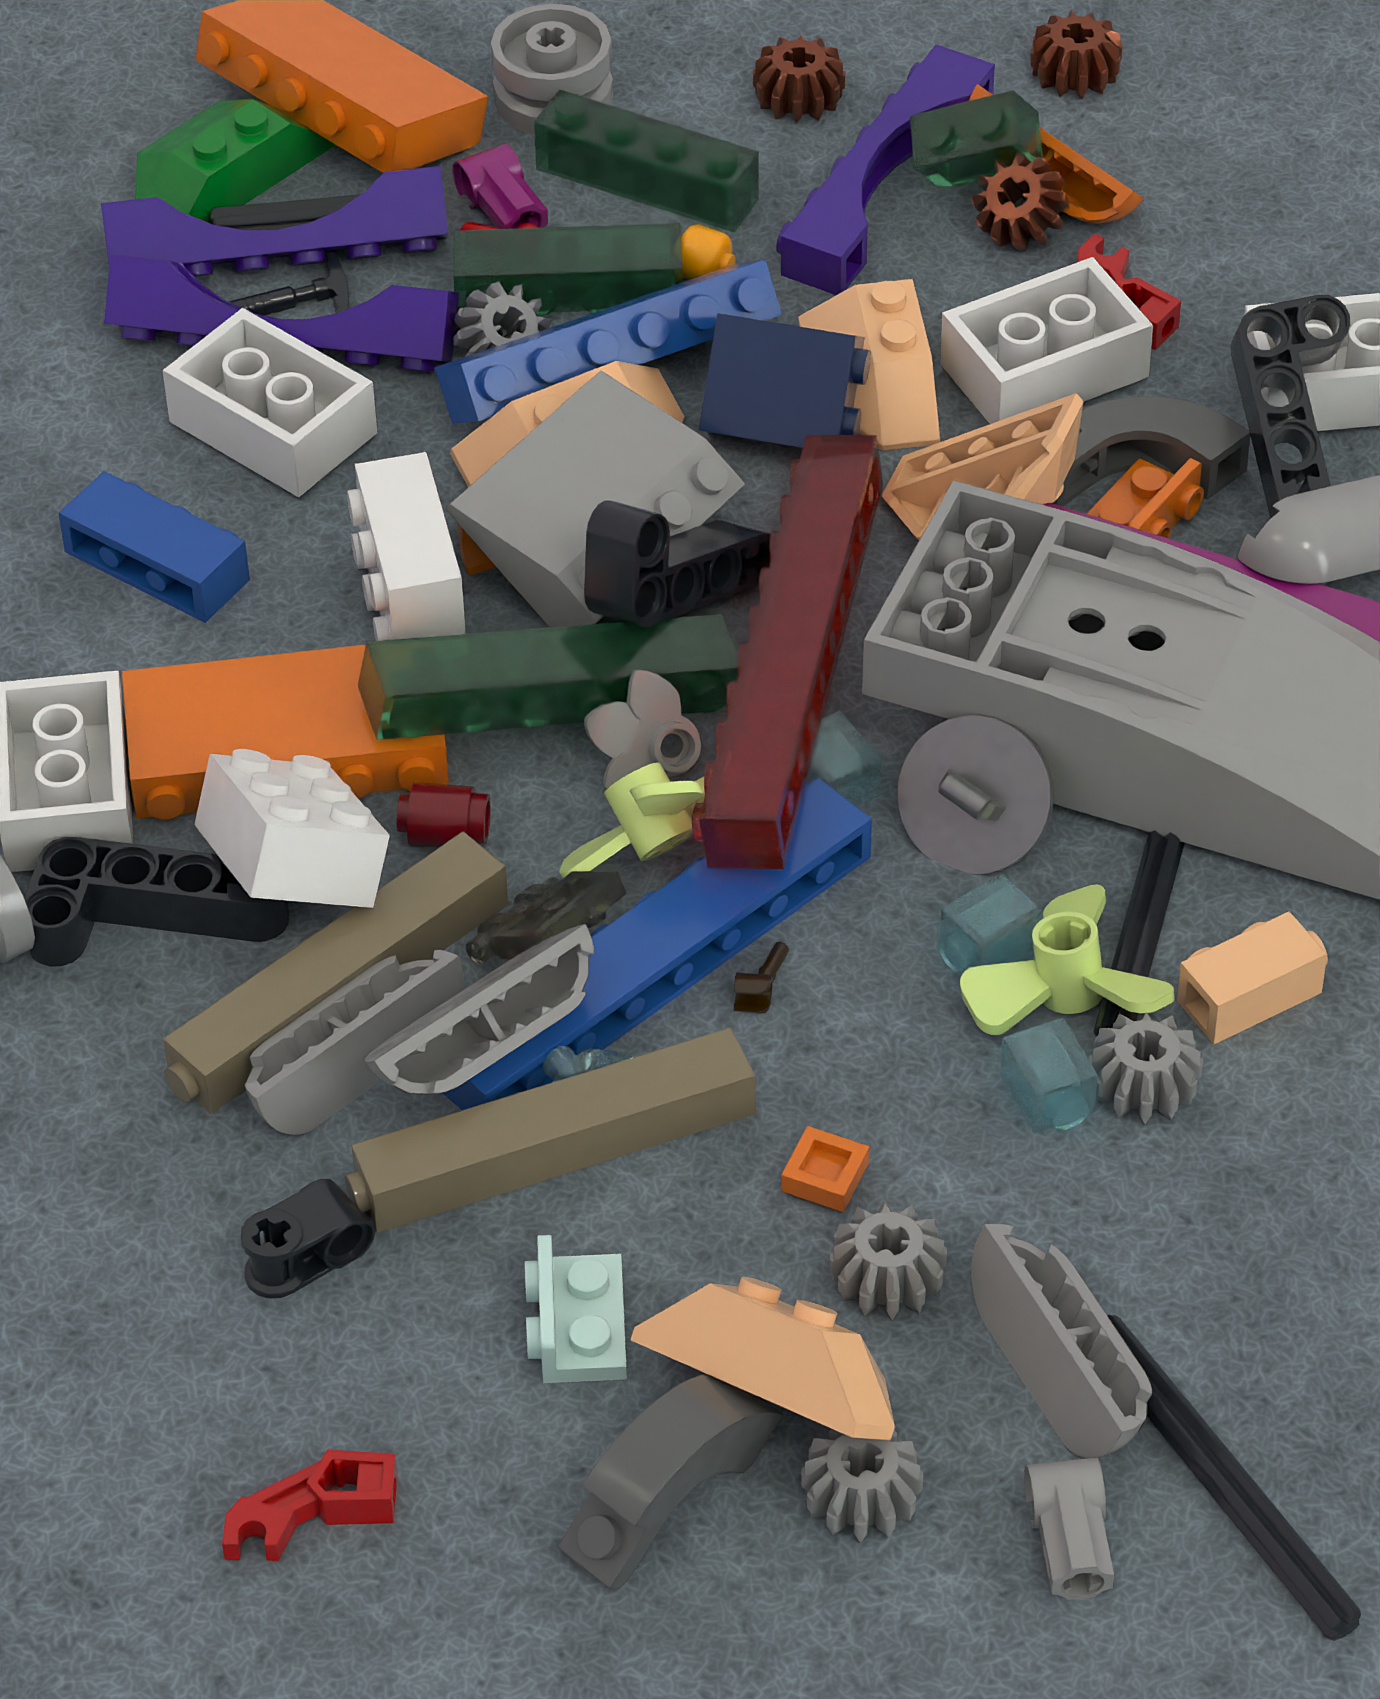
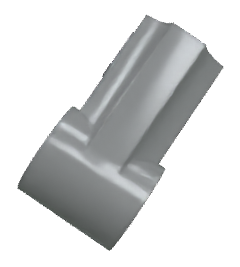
M1087 1458L1025 1465L1026 1501L1034 1502V1520H1030L1031 1527L1033 1529L1039 1528L1043 1557H1045L1051 1594L1072 1600L1096 1597L1103 1591L1112 1589L1114 1572L1103 1522L1106 1518V1496L1099 1459Z

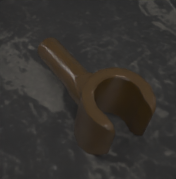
M776 942L762 967L759 968L758 974L736 972L734 981V992L736 993L734 1011L766 1013L769 1010L776 973L789 952V948L785 943Z

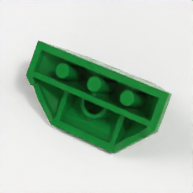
M254 99L218 101L137 153L135 199L159 197L179 211L211 224V210L215 207L245 205L334 147L335 144L295 121L277 108Z

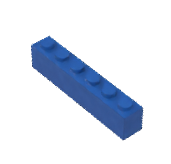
M766 260L739 263L435 367V371L452 424L480 421L495 415L513 400L614 361L640 365L711 340L714 337L717 313L763 321L780 316L782 313Z

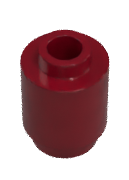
M413 782L410 795L400 794L398 799L397 831L407 832L408 844L413 846L441 847L461 832H465L478 844H486L491 818L490 794L476 793L474 786Z

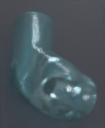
M559 1046L553 1049L545 1058L543 1071L547 1077L556 1082L633 1057L626 1052L598 1049L585 1050L576 1055L570 1047Z

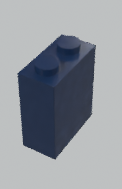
M717 313L699 430L830 453H845L847 443H856L860 429L861 409L853 408L857 384H866L870 369L871 351L863 349L865 337Z

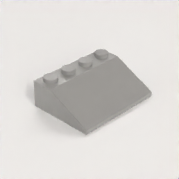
M600 370L445 509L562 641L569 644L603 617L588 610L584 597L586 531L590 516L598 504L605 500H612L660 513L666 517L670 536L701 526L745 483L706 438Z

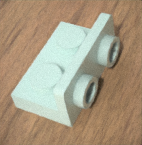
M537 1235L538 1260L525 1261L526 1302H539L540 1317H526L528 1359H542L543 1383L627 1379L621 1254L553 1257L551 1235Z

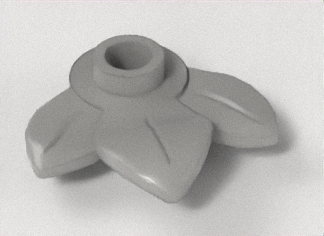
M634 670L632 672L628 686L627 702L614 701L602 704L593 709L584 719L585 730L591 743L600 752L612 758L603 779V786L607 789L626 775L657 762L662 765L668 777L681 775L696 763L700 755L701 741L698 730L690 720L681 716V702L678 691L670 682L658 674L647 670ZM672 733L675 738V746L670 753L663 755L660 749L662 740L666 735Z

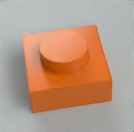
M807 1126L781 1174V1191L844 1213L869 1165L870 1146Z

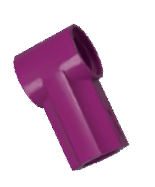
M508 144L490 148L453 163V179L459 195H467L473 203L469 205L471 209L480 206L496 228L516 233L518 226L523 223H531L541 230L548 225V209L524 181L518 157Z

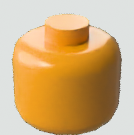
M700 224L689 226L681 235L675 249L673 259L675 273L685 280H691L734 265L736 256L732 254L733 247L730 237L723 232Z

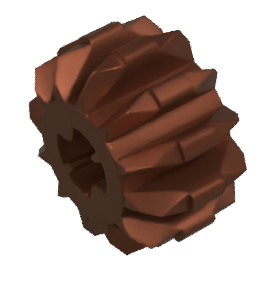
M1070 11L1066 18L1050 15L1047 24L1037 26L1036 34L1033 37L1030 53L1032 75L1040 78L1042 89L1056 85L1059 97L1067 93L1069 89L1076 90L1081 99H1083L1087 88L1103 94L1106 84L1116 83L1117 75L1120 72L1123 50L1121 34L1113 31L1111 21H1096L1093 12L1084 17L1077 16L1073 11Z
M801 34L797 40L793 41L779 37L776 46L762 47L761 56L755 61V69H753V87H755V94L759 100L760 109H772L776 120L787 113H791L798 124L803 114L809 113L811 117L820 121L823 110L836 111L837 103L842 97L843 89H845L846 72L843 71V62L839 58L838 49L825 47L822 38H817L810 42L805 41Z
M1017 152L1012 165L1009 167L1002 160L995 159L994 166L997 173L993 177L978 175V183L985 191L971 196L972 205L980 212L976 217L977 225L983 232H991L990 238L1000 247L1005 246L1011 241L1016 250L1024 252L1029 239L1032 237L1040 245H1046L1047 236L1044 231L1048 227L1063 229V221L1057 213L1070 208L1068 197L1064 192H1061L1065 187L1063 177L1059 172H1050L1051 166L1047 160L1039 156L1030 163L1025 154ZM1024 197L1026 202L1017 207L1015 203Z

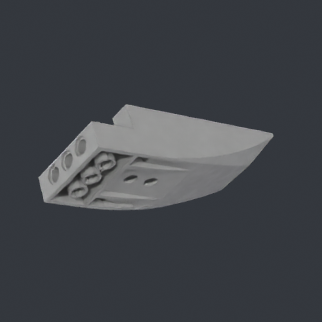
M952 481L864 639L862 694L946 719L967 715H981L996 718L1015 726L1027 734L1044 755L1053 780V804L1147 832L1155 830L1164 837L1171 832L1181 842L1380 900V642L1318 608L1266 583L1173 545L1074 513L962 482Z

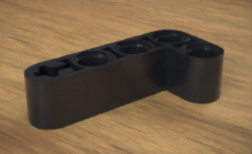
M1314 295L1253 308L1243 316L1231 342V357L1270 519L1278 513L1273 507L1278 501L1295 494L1331 486L1302 367L1330 360L1337 353L1348 333L1350 314L1346 306L1339 299L1330 295ZM1319 320L1326 323L1331 329L1332 337L1328 339L1314 337L1308 332L1305 322ZM1252 331L1267 333L1273 339L1275 348L1270 350L1255 348L1250 343L1247 333ZM1265 387L1281 389L1286 394L1289 404L1283 407H1275L1268 404L1261 394V389ZM1279 443L1294 445L1300 451L1302 461L1296 464L1282 461L1275 452V445ZM1304 480L1298 491L1297 484Z
M605 500L594 509L587 525L584 580L585 603L588 610L595 614L640 627H650L764 584L771 577L776 567L778 543L770 533L723 520H715L670 536L668 521L662 514L612 500Z
M62 837L53 840L43 848L24 897L35 934L33 948L29 951L33 959L40 964L50 967L64 966L73 963L81 957L86 949L95 922L251 942H265L274 939L282 934L289 924L287 900L251 898L217 854L82 837Z

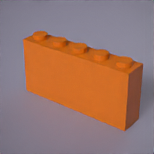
M237 0L202 11L195 58L197 62L270 106L277 108L295 121L382 173L413 169L470 149L481 140L488 101L486 94L324 0Z
M431 637L122 671L130 781L136 819L154 817L160 820H169L181 814L197 812L209 755L232 756L233 751L236 749L258 751L269 756L271 760L292 762L293 757L296 755H309L321 758L330 763L334 772L345 784L350 786L351 791L357 798H362L369 793L402 789L411 791L413 782L449 784L446 742Z

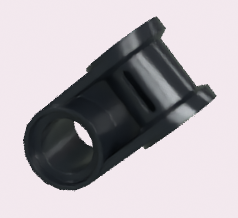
M331 1179L313 1181L298 1193L266 1210L253 1214L245 1221L241 1228V1245L245 1253L250 1257L245 1265V1281L249 1289L261 1297L274 1299L291 1295L328 1272L343 1268L363 1256L374 1240V1225ZM261 1231H263L264 1244L262 1245L260 1242ZM285 1261L287 1269L286 1279H284L283 1262Z

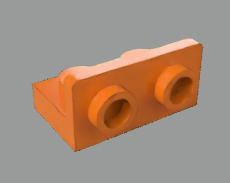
M1139 458L1087 514L1169 539L1172 528L1181 518L1185 520L1192 519L1201 506L1204 497V489L1200 487L1202 463L1190 458L1176 474H1172Z

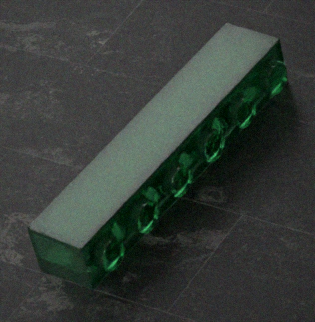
M722 614L672 618L650 627H640L626 622L370 641L366 642L358 689L376 740L415 738L419 736L584 723L585 717L602 704L614 701L627 702L629 681L634 670H647L658 674L670 682L679 693L681 714L710 713L732 707L742 674L743 664Z

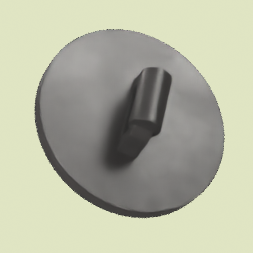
M959 716L932 727L911 748L905 758L899 776V812L905 830L915 846L929 859L970 874H986L1000 871L1026 857L1043 837L1053 810V780L1047 761L1039 747L1020 729L1007 722L988 716Z

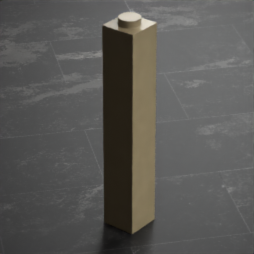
M461 832L377 890L373 908L354 906L163 1038L168 1067L164 1070V1075L168 1085L182 1101L189 1102L191 1099H194L210 1114L214 1113L246 1090L245 1083H247L248 1075L253 1068L250 1060L251 1054L261 1043L381 960L396 955L400 965L411 961L432 959L434 950H445L508 905L506 866L465 832Z
M730 1027L352 1144L354 1173L345 1175L349 1198L362 1213L368 1211L376 1232L386 1231L756 1114L755 1074Z

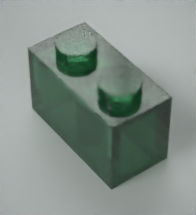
M1014 90L910 116L914 168L937 187H951L979 180L978 175L992 177L997 173L994 166L995 159L1002 160L1009 167L1012 165L1017 152L1025 154L1030 163L1038 156L1043 158L1039 112Z

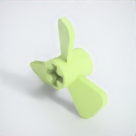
M657 762L644 766L612 784L604 792V795L621 825L580 846L564 859L559 873L565 884L572 883L630 843L640 860L646 861L662 855L685 842L696 833V827L703 826L720 815L736 783V778L730 767L723 765L697 781L670 782L662 765Z
M1097 884L1058 896L1045 907L1043 919L1036 924L1032 932L1035 960L970 967L964 971L960 978V988L964 1003L977 1026L983 1032L990 1035L1004 1034L1042 1003L1054 1012L1075 1014L1093 1008L1105 997L1130 1012L1152 1013L1174 1002V988L1165 981L1102 967L1097 923L1106 904L1104 887Z

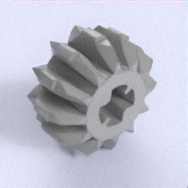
M498 281L488 287L486 294L480 290H475L466 299L467 307L460 308L454 318V323L461 330L453 337V345L468 348L469 352L465 356L467 357L551 328L552 319L536 316L537 311L542 306L541 298L533 299L529 303L522 300V284L514 286L507 295ZM500 328L507 331L504 337L497 333Z
M1143 1013L1138 1021H1132L1119 1014L1116 1022L1113 1023V1028H1100L1099 1034L1095 1038L1093 1054L1089 1056L1088 1075L1091 1076V1083L1095 1084L1094 1092L1097 1095L1098 1103L1114 1102V1109L1118 1119L1130 1112L1131 1108L1138 1109L1144 1125L1152 1116L1153 1109H1158L1161 1114L1172 1120L1175 1112L1178 1110V1104L1191 1105L1192 1099L1196 1095L1198 1079L1202 1076L1203 1059L1200 1058L1201 1051L1195 1049L1196 1041L1193 1037V1030H1177L1173 1015L1161 1022L1152 1021L1148 1013Z
M885 1200L878 1209V1213L871 1214L857 1207L854 1216H852V1224H839L838 1230L834 1235L833 1252L830 1253V1272L833 1274V1279L838 1281V1291L841 1293L842 1301L859 1298V1307L864 1316L876 1308L877 1303L886 1305L885 1310L892 1321L899 1312V1303L904 1302L907 1307L920 1313L922 1306L925 1304L926 1295L938 1296V1292L943 1285V1268L947 1266V1248L944 1246V1240L938 1239V1229L934 1219L917 1221V1213L913 1204L900 1213L891 1212Z
M831 1429L829 1431V1440L813 1438L812 1445L809 1448L808 1461L805 1462V1467L801 1469V1487L805 1489V1494L807 1495V1508L811 1513V1518L826 1517V1526L829 1528L831 1536L843 1530L847 1524L854 1525V1534L861 1544L868 1533V1526L875 1525L876 1529L890 1538L892 1531L895 1529L896 1519L911 1521L912 1515L916 1511V1498L919 1497V1492L923 1490V1472L920 1470V1465L917 1464V1451L914 1448L913 1441L897 1442V1432H895V1429L891 1440L853 1438Z

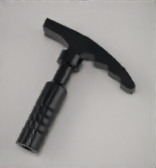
M334 250L326 252L327 268L329 271L328 278L322 277L311 280V285L296 289L287 286L228 302L256 314L269 315L295 308L299 302L315 298L319 302L333 298L336 314L349 309L348 282L337 253Z

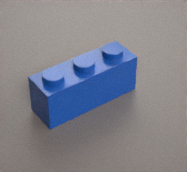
M105 471L58 513L64 551L204 623L250 580L245 540L239 538L228 529H220L192 515L181 506H174L144 491L135 483H127Z

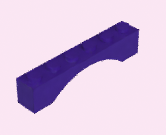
M935 45L921 63L916 62L908 74L907 81L896 94L891 93L887 97L878 117L871 125L867 124L861 129L856 144L845 157L840 156L835 161L830 176L819 189H813L809 193L801 212L792 222H786L781 228L776 243V251L781 254V276L834 295L845 291L867 264L868 223L865 217V209L876 188L897 166L915 154L941 142L968 135L971 132L972 111L968 109L970 96L977 84L993 94L995 64L939 45Z
M440 166L384 172L364 193L338 211L307 224L278 230H240L213 225L179 211L159 197L101 203L108 265H110V254L181 262L194 277L212 275L213 264L235 262L236 272L268 269V258L291 256L292 266L325 262L324 252L334 250H347L348 259L381 256L380 246L402 243L404 253L437 250L436 240L446 239L448 236Z
M110 254L104 324L122 325L121 337L155 340L156 329L176 331V343L195 345L242 308L226 301L200 283L181 262ZM391 285L370 300L336 314L310 319H279L256 313L253 314L323 353L324 348L345 350L344 362L379 365L380 354L402 356L400 368L435 371L436 360L452 361L454 351L453 337L456 331L454 318L458 312L459 292Z

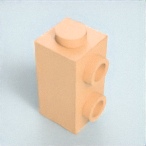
M1290 911L1267 922L1254 923L1240 935L1212 948L1205 947L1199 949L1187 960L1181 962L1177 1002L1209 1040L1216 1044L1322 993L1325 967L1328 961L1326 949L1317 934L1313 931H1306Z

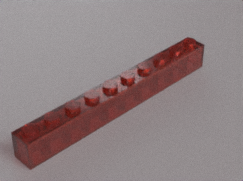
M807 435L801 458L792 460L790 469L791 493L790 495H783L780 504L781 529L772 531L770 538L771 564L770 567H762L760 573L759 591L761 600L759 604L751 605L749 612L750 639L748 643H741L739 646L738 681H731L728 685V717L726 721H719L717 724L715 737L717 756L715 762L708 761L705 766L704 802L696 803L693 809V837L696 842H703L708 868L784 869L883 487L877 435Z

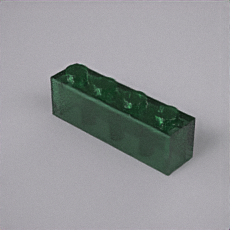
M560 89L534 121L536 170L733 233L759 200V151Z
M680 223L453 231L454 292H459L458 306L467 307L466 299L473 291L480 290L486 294L488 287L492 283L499 281L507 295L514 286L522 284V300L529 303L533 299L541 298L542 306L536 315H547L552 312L581 311L595 313L682 283L683 267Z

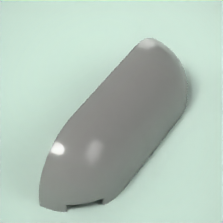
M1380 475L1295 494L1278 501L1273 505L1278 513L1266 523L1256 538L1250 534L1246 535L1237 558L1251 569L1263 575L1294 583H1325L1380 570Z
M586 924L556 934L512 958L384 1041L366 1056L364 1062L382 1082L394 1089L409 1094H437L449 1091L463 1084L568 1015L580 1004L586 994L583 990L589 973V955L594 954L592 938Z
M434 950L433 959L411 961L400 965L396 955L383 959L261 1043L250 1056L253 1068L248 1075L247 1083H245L248 1097L257 1113L266 1123L279 1132L290 1135L306 1134L381 1080L369 1069L364 1059L384 1041L464 990V973L459 956L448 951Z
M984 1224L975 1243L971 1265L974 1299L983 1323L1070 1452L1087 1459L1100 1458L1119 1450L1135 1437L1146 1420L1147 1402L1152 1395L1151 1384L1146 1373L1072 1263L1059 1249L1051 1244L1049 1250L1045 1253L1029 1242L1010 1236L1013 1226L1006 1224Z

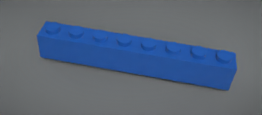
M819 777L800 791L789 793L766 815L751 825L747 824L739 828L729 841L706 857H700L692 861L682 874L658 891H651L645 894L631 910L611 924L598 927L591 934L594 954L589 955V973L583 990L586 994L572 1012L463 1084L442 1093L461 1110H465L564 1079L871 858L872 818Z

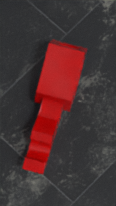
M1093 234L1078 248L1077 262L1093 257L1152 323L1151 349L1156 350L1179 328L1181 300L1138 277L1124 279L1129 264V250L1121 247L1114 255L1103 256L1104 238Z
M328 1449L320 1461L248 1497L241 1496L225 1515L222 1541L224 1559L240 1560L242 1543L249 1537L258 1536L265 1539L266 1560L279 1561L296 1526L316 1516L325 1525L394 1523L398 1480L395 1454ZM335 1484L339 1488L344 1487L345 1484L357 1485L356 1491L332 1490Z

